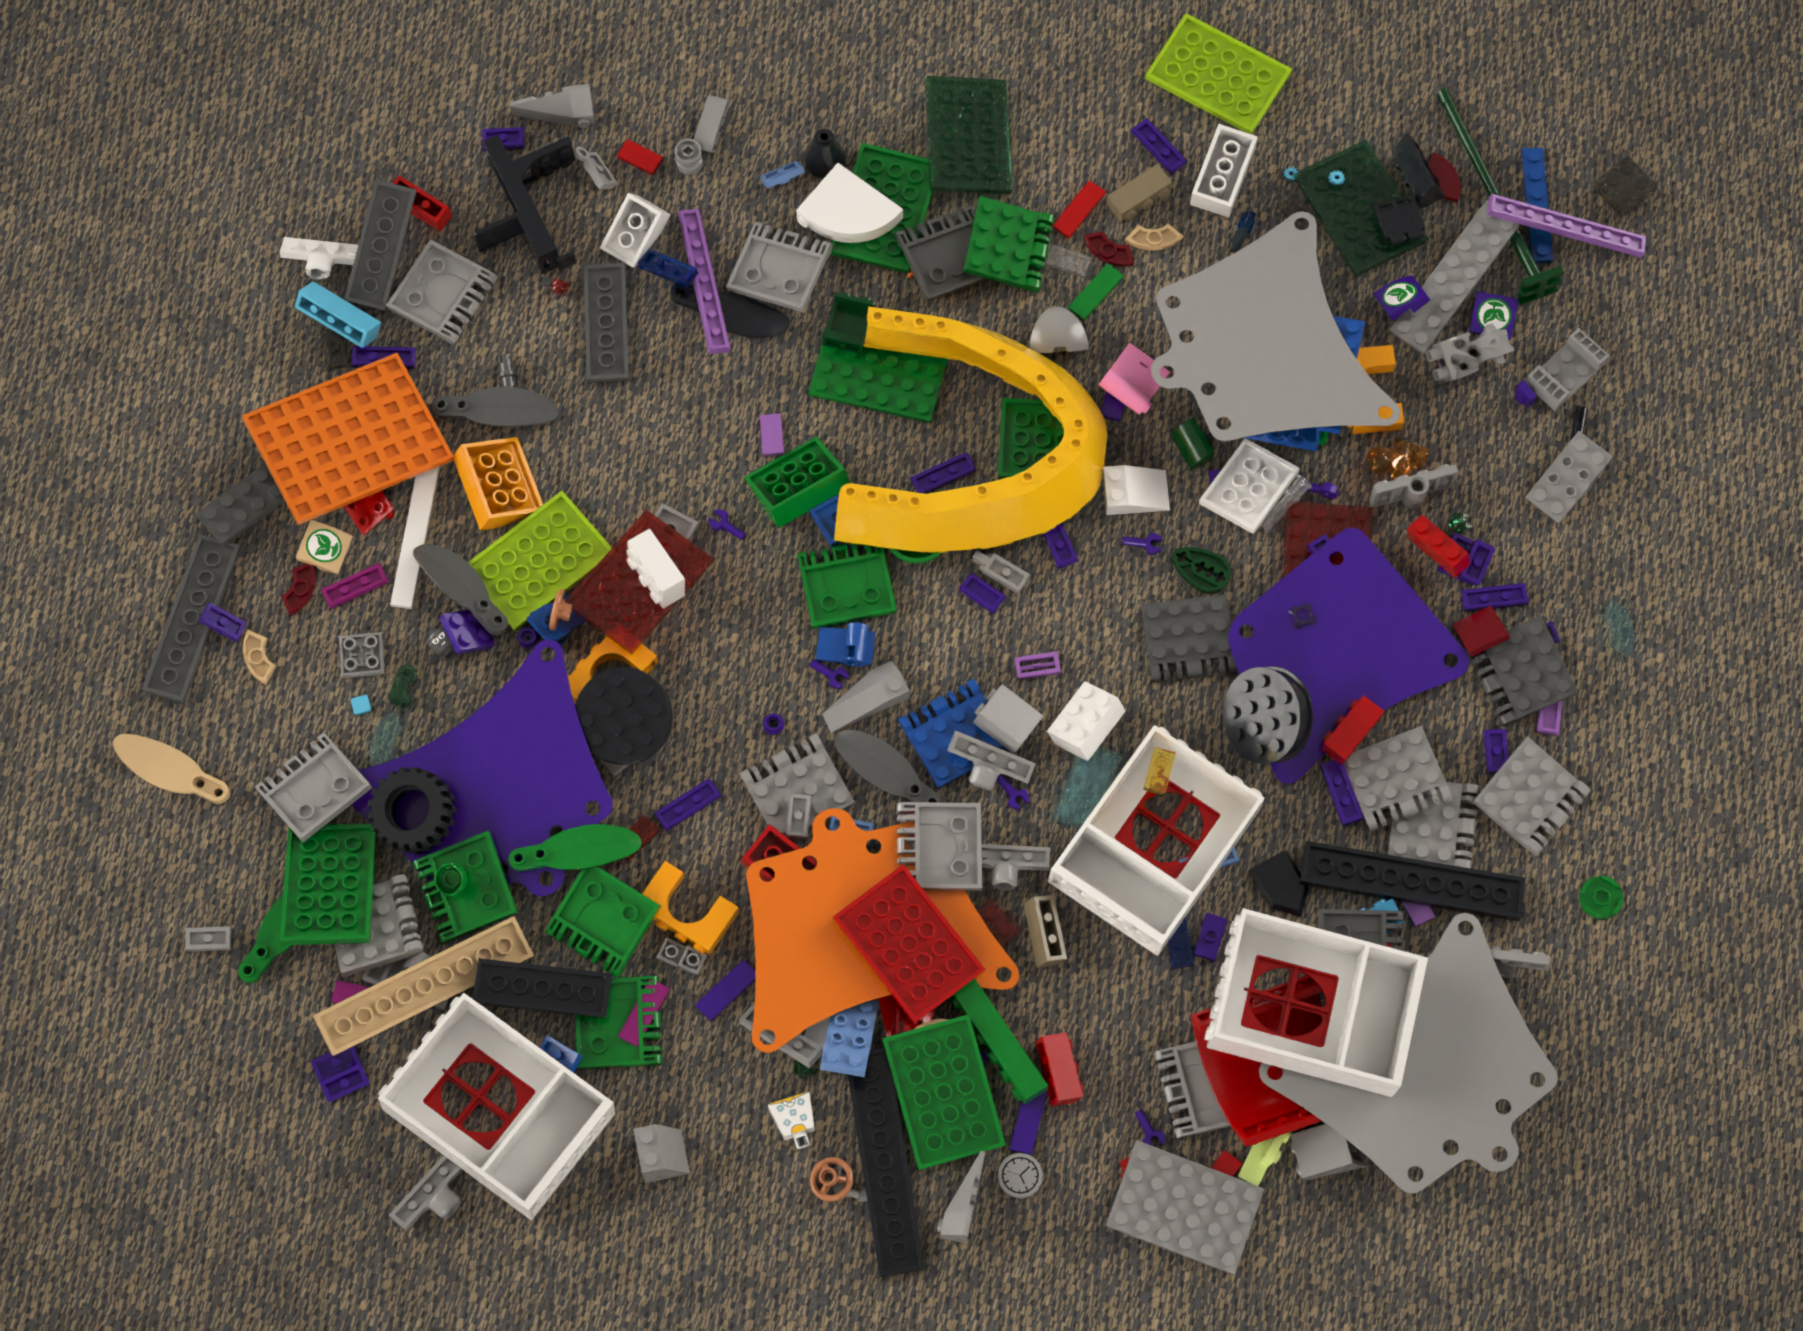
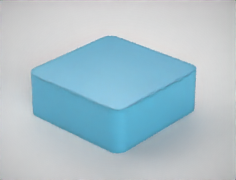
M367 695L351 699L355 716L372 711Z

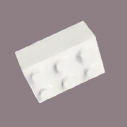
M650 528L628 541V550H626L628 555L627 563L632 570L638 572L641 584L649 588L652 600L656 604L659 603L664 609L684 597L685 578Z
M1084 681L1047 732L1054 744L1088 761L1125 713V709L1118 697Z

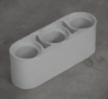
M708 95L694 136V140L700 144L702 151L714 153L713 147L714 144L717 145L720 135L719 129L723 126L726 117L724 114L726 109L729 108L728 99Z

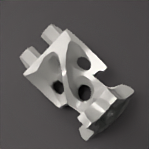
M1492 323L1487 325L1484 331L1472 341H1469L1470 333L1468 332L1433 344V348L1425 354L1429 362L1438 361L1440 368L1432 370L1434 380H1444L1446 383L1460 379L1478 371V365L1490 359L1495 364L1505 363L1504 354L1514 351L1513 346L1508 341L1506 329H1496ZM1463 341L1464 344L1462 346L1455 347L1456 342ZM1470 349L1476 350L1478 356L1473 357L1469 355ZM1465 363L1467 368L1462 370L1460 364Z

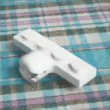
M284 237L280 249V257L306 260V274L313 280L323 281L330 276L334 264H354L358 245Z

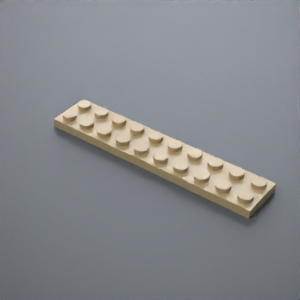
M515 916L313 1015V1018L332 1056L474 986L478 958L520 963L534 955Z

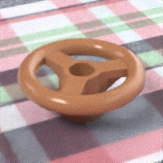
M564 589L558 590L554 600L549 622V629L551 631L556 629L560 619L569 622L573 605L565 602Z
M837 1157L821 1160L815 1165L810 1175L812 1192L816 1197L827 1202L842 1199L849 1193L853 1185L851 1167L846 1161ZM829 1164L841 1166L845 1170L846 1176H839L833 1168L829 1167ZM818 1173L819 1180L823 1184L821 1190H819L816 1182ZM833 1175V1179L828 1182V1177ZM837 1183H846L839 1193L827 1195L832 1186H835Z

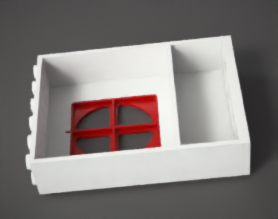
M1154 725L1051 868L1048 883L1159 956L1256 817L1265 798L1257 789L1244 785V782L1239 777L1226 773L1221 765L1208 761L1203 753L1193 751L1183 740H1176L1170 736L1169 731L1165 728H1158ZM1162 793H1177L1182 796V801L1168 820H1163L1144 806L1145 802ZM1189 804L1196 805L1202 816L1203 829L1199 840H1193L1175 827V823ZM1138 814L1160 827V832L1146 851H1141L1136 846L1133 838V821ZM1167 835L1174 836L1191 848V852L1183 857L1189 858L1182 863H1179V860L1158 862L1153 859V854Z
M1243 908L1240 915H1235L1234 921H1232L1229 934L1232 935L1226 944L1224 955L1228 957L1222 963L1219 976L1223 978L1217 984L1214 995L1218 999H1216L1210 1012L1209 1018L1213 1019V1021L1211 1020L1210 1026L1207 1027L1204 1040H1208L1206 1048L1393 1097L1402 1084L1428 958ZM1274 969H1287L1290 972L1284 996L1255 989V980L1265 972ZM1300 973L1306 974L1319 985L1326 999L1325 1006L1320 1007L1294 999L1296 982ZM1251 998L1276 1003L1282 1007L1277 1031H1270L1255 1018L1250 1007ZM1291 1009L1317 1014L1322 1018L1321 1024L1310 1033L1301 1036H1288L1286 1034Z
M463 993L450 1004L451 1009L447 1014H442L436 1021L437 1026L434 1030L424 1035L421 1046L417 1050H412L407 1057L408 1062L404 1067L400 1066L393 1074L394 1079L389 1085L385 1084L378 1093V1100L383 1111L532 1221L615 1115L614 1102ZM478 1062L493 1066L495 1071L479 1090H476L454 1074L456 1068L463 1064ZM501 1076L509 1078L516 1092V1108L510 1114L486 1097L487 1093ZM447 1081L452 1082L471 1097L469 1104L456 1119H451L442 1104L441 1091L444 1083ZM478 1105H483L504 1122L499 1129L491 1132H473L463 1127V1123Z

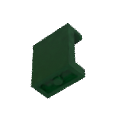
M844 292L835 293L828 324L823 331L822 345L863 355L868 324V307H876V302L866 297H853Z

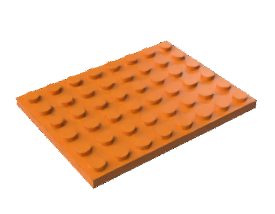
M398 353L242 415V419L298 525L454 460L452 452Z

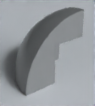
M1059 306L1051 307L1041 314L1035 323L1030 339V349L1038 353L1072 352L1089 349L1088 339L1081 322L1072 312Z

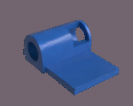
M569 593L564 596L565 602L573 605L569 622L560 619L554 631L549 629L554 602L549 605L545 604L531 612L530 616L527 617L526 620L544 640L552 639L558 642L564 638L559 643L562 645L568 640L573 629L591 618Z
M856 622L849 623L847 629L819 627L816 661L843 663L846 666L857 667L872 666L875 632H870L868 625Z

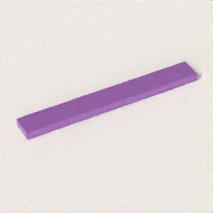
M1491 194L1489 196L1487 212L1489 216L1641 258L1645 254L1646 236L1499 195Z
M699 209L681 210L678 212L708 352L709 354L730 352V344Z

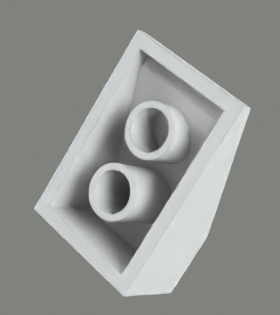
M628 193L600 249L635 268L662 233L671 214L638 195Z
M1127 465L1103 467L1102 478L1106 515L1170 511L1166 470Z

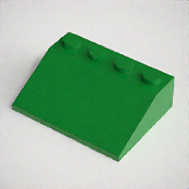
M817 436L744 477L777 528L788 524L807 513L810 509L838 495L841 487L850 483L843 466Z

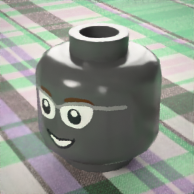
M436 625L428 632L430 636L427 639V644L437 656L449 657L455 652L443 626L439 627Z

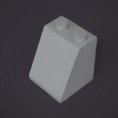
M658 1124L634 1129L641 1172L645 1183L690 1174L681 1129Z
M1327 1124L1290 1135L1292 1139L1290 1141V1148L1292 1153L1296 1154L1298 1162L1296 1163V1170L1302 1179L1311 1180L1366 1167L1362 1152Z

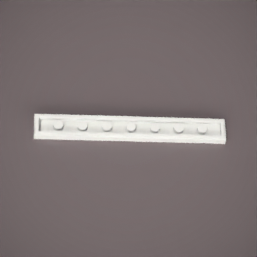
M440 466L415 477L390 603L391 607L413 608L421 567L413 556V550L417 546L425 545Z

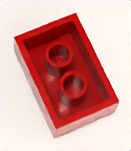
M769 824L740 862L748 868L756 861L801 848ZM806 856L802 860V866L806 870H813L817 866V861L811 856ZM769 867L762 868L759 873L760 878L765 882L772 881L775 876L774 870Z

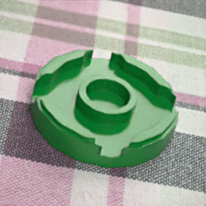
M1607 876L1592 877L1582 885L1579 892V903L1589 916L1596 919H1608L1620 911L1624 902V896L1620 885L1614 879Z

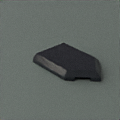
M1287 850L1249 870L1251 877L1270 909L1301 917L1309 887L1300 884L1301 874Z

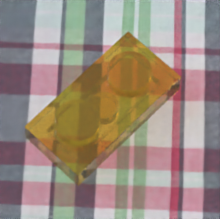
M1154 747L1143 790L1165 796L1176 752Z

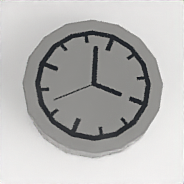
M1016 1153L1003 1160L999 1167L997 1178L999 1186L1005 1194L1017 1199L1031 1197L1038 1191L1042 1184L1043 1173L1041 1165L1035 1158L1028 1154Z

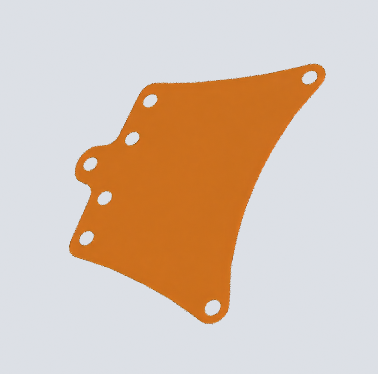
M838 808L827 809L815 817L812 823L813 838L808 846L756 861L748 867L746 878L753 916L755 944V1004L752 1042L759 1051L765 1053L774 1052L808 1027L838 1012L863 1002L891 995L832 918L899 868L901 865L897 864L898 858L915 857V855L897 854V839L908 837V835H898L897 829L914 828V822L865 831L856 826L850 814L845 810ZM830 816H834L840 821V826L835 831H830L825 826V820ZM871 839H876L881 843V850L876 854H872L866 849V844ZM904 842V850H910V845L907 842ZM813 856L817 860L815 869L806 870L803 868V858ZM915 864L904 865L908 871H915ZM764 867L772 868L775 872L774 879L770 882H765L760 878L759 873ZM924 890L986 969L975 978L980 987L1000 990L1014 987L1019 980V970L990 932L966 891ZM1001 967L1008 968L1011 971L1010 980L1006 982L998 980L996 977L997 970ZM764 1030H771L775 1034V1041L770 1045L763 1044L760 1040V1034Z

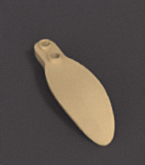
M120 734L114 738L113 746L122 762L136 775L150 784L174 793L196 794L215 804H222L229 799L230 789L223 781L204 773L193 759L178 749L139 735ZM204 782V786L199 788L198 784ZM223 791L221 796H217L218 792Z

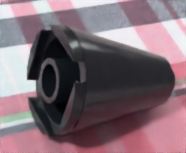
M821 129L815 133L805 155V165L811 174L824 179L837 163L843 167L846 164L844 150L834 134L828 129Z

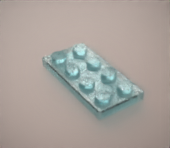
M1099 746L1088 761L1076 756L1051 819L1079 830L1112 785L1123 755Z

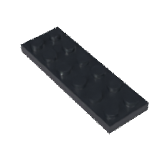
M478 958L473 1000L480 1005L607 1019L612 973Z

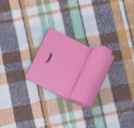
M1130 342L1098 385L1139 415L1141 412L1146 414L1152 405L1149 401L1160 387L1152 377L1151 367L1154 360ZM1162 367L1160 375L1166 378L1170 371Z

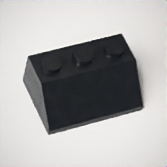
M1409 133L1404 135L1392 150L1395 157L1392 161L1397 170H1402L1404 175L1401 176V179L1406 187L1410 186L1416 203H1419L1424 208L1445 197L1417 142Z

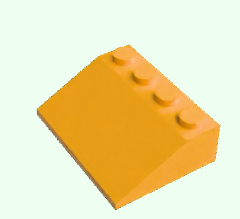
M518 437L461 444L453 455L454 463L480 531L500 528L525 519L543 505Z

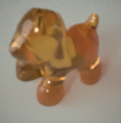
M1396 438L1397 446L1394 451L1383 447H1375L1368 452L1367 463L1374 474L1380 475L1386 471L1393 472L1391 476L1393 481L1402 475L1411 476L1416 467L1423 468L1428 459L1430 449Z

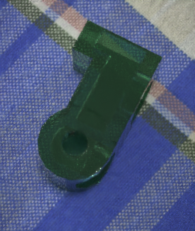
M406 664L399 668L388 696L390 704L411 709L413 699L410 692L412 687L418 682V675L414 666Z

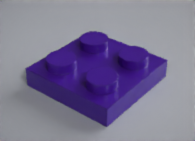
M468 609L444 613L439 618L457 655L490 649L495 645L491 634Z

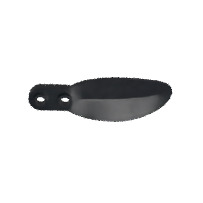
M683 282L674 284L670 292L671 300L678 305L699 312L694 286ZM718 292L727 332L750 338H765L781 334L790 326L789 318L770 306L740 295ZM682 293L684 297H678L677 295Z

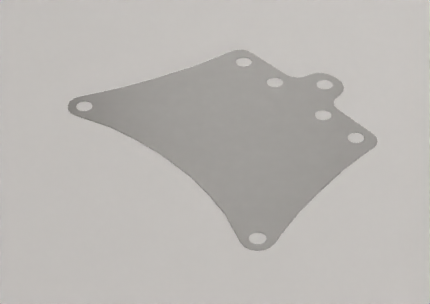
M1302 211L1292 214L1265 235L1236 253L1194 275L1161 288L1157 293L1156 301L1172 344L1168 352L1157 357L1152 363V377L1161 387L1167 389L1187 388L1196 398L1211 434L1218 440L1230 441L1269 432L1312 427L1388 426L1396 423L1400 418L1399 406L1369 377L1348 347L1333 318L1322 286L1317 261V223L1313 215ZM1299 218H1305L1308 220L1309 226L1305 230H1298L1294 225L1295 221ZM1170 296H1175L1179 298L1180 305L1177 308H1169L1166 305V299ZM1184 330H1189L1194 334V338L1191 342H1182L1179 338L1180 333ZM1164 366H1170L1174 369V375L1171 378H1163L1160 375V369ZM1208 382L1214 384L1216 387L1214 394H1203L1201 391L1203 384ZM1382 406L1390 407L1393 412L1392 416L1388 419H1382L1378 415L1379 408ZM1221 417H1226L1231 421V426L1226 430H1221L1216 426V421Z
M1460 913L1451 920L1434 951L1428 957L1402 1084L1393 1097L1282 1068V1077L1278 1080H1273L1267 1074L1268 1068L1272 1065L1262 1063L1259 1068V1076L1264 1084L1305 1108L1333 1128L1370 1158L1400 1189L1410 1194L1422 1191L1464 1160H1474L1492 1172H1500L1510 1168L1519 1155V1147L1511 1131L1512 1123L1551 1091L1558 1080L1555 1068L1529 1031L1507 990L1479 920L1474 915L1468 913ZM1460 922H1470L1473 925V932L1470 935H1462L1458 931ZM1534 1072L1543 1074L1545 1077L1544 1085L1541 1087L1531 1085L1530 1075ZM1498 1100H1508L1511 1104V1111L1507 1114L1497 1112L1495 1105ZM1445 1141H1455L1459 1147L1458 1152L1454 1155L1446 1154L1443 1150ZM1500 1146L1506 1149L1508 1156L1505 1161L1498 1162L1493 1159L1492 1150L1495 1147ZM1413 1166L1420 1167L1423 1171V1178L1418 1182L1411 1181L1408 1177V1170Z

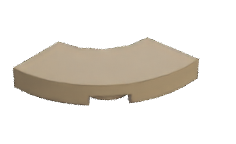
M1169 224L1159 229H1146L1138 225L1125 238V241L1142 250L1158 251L1176 245L1184 236Z
M247 630L242 649L246 666L258 681L266 685L276 668V665L269 661L266 656L265 646L268 639L251 630Z

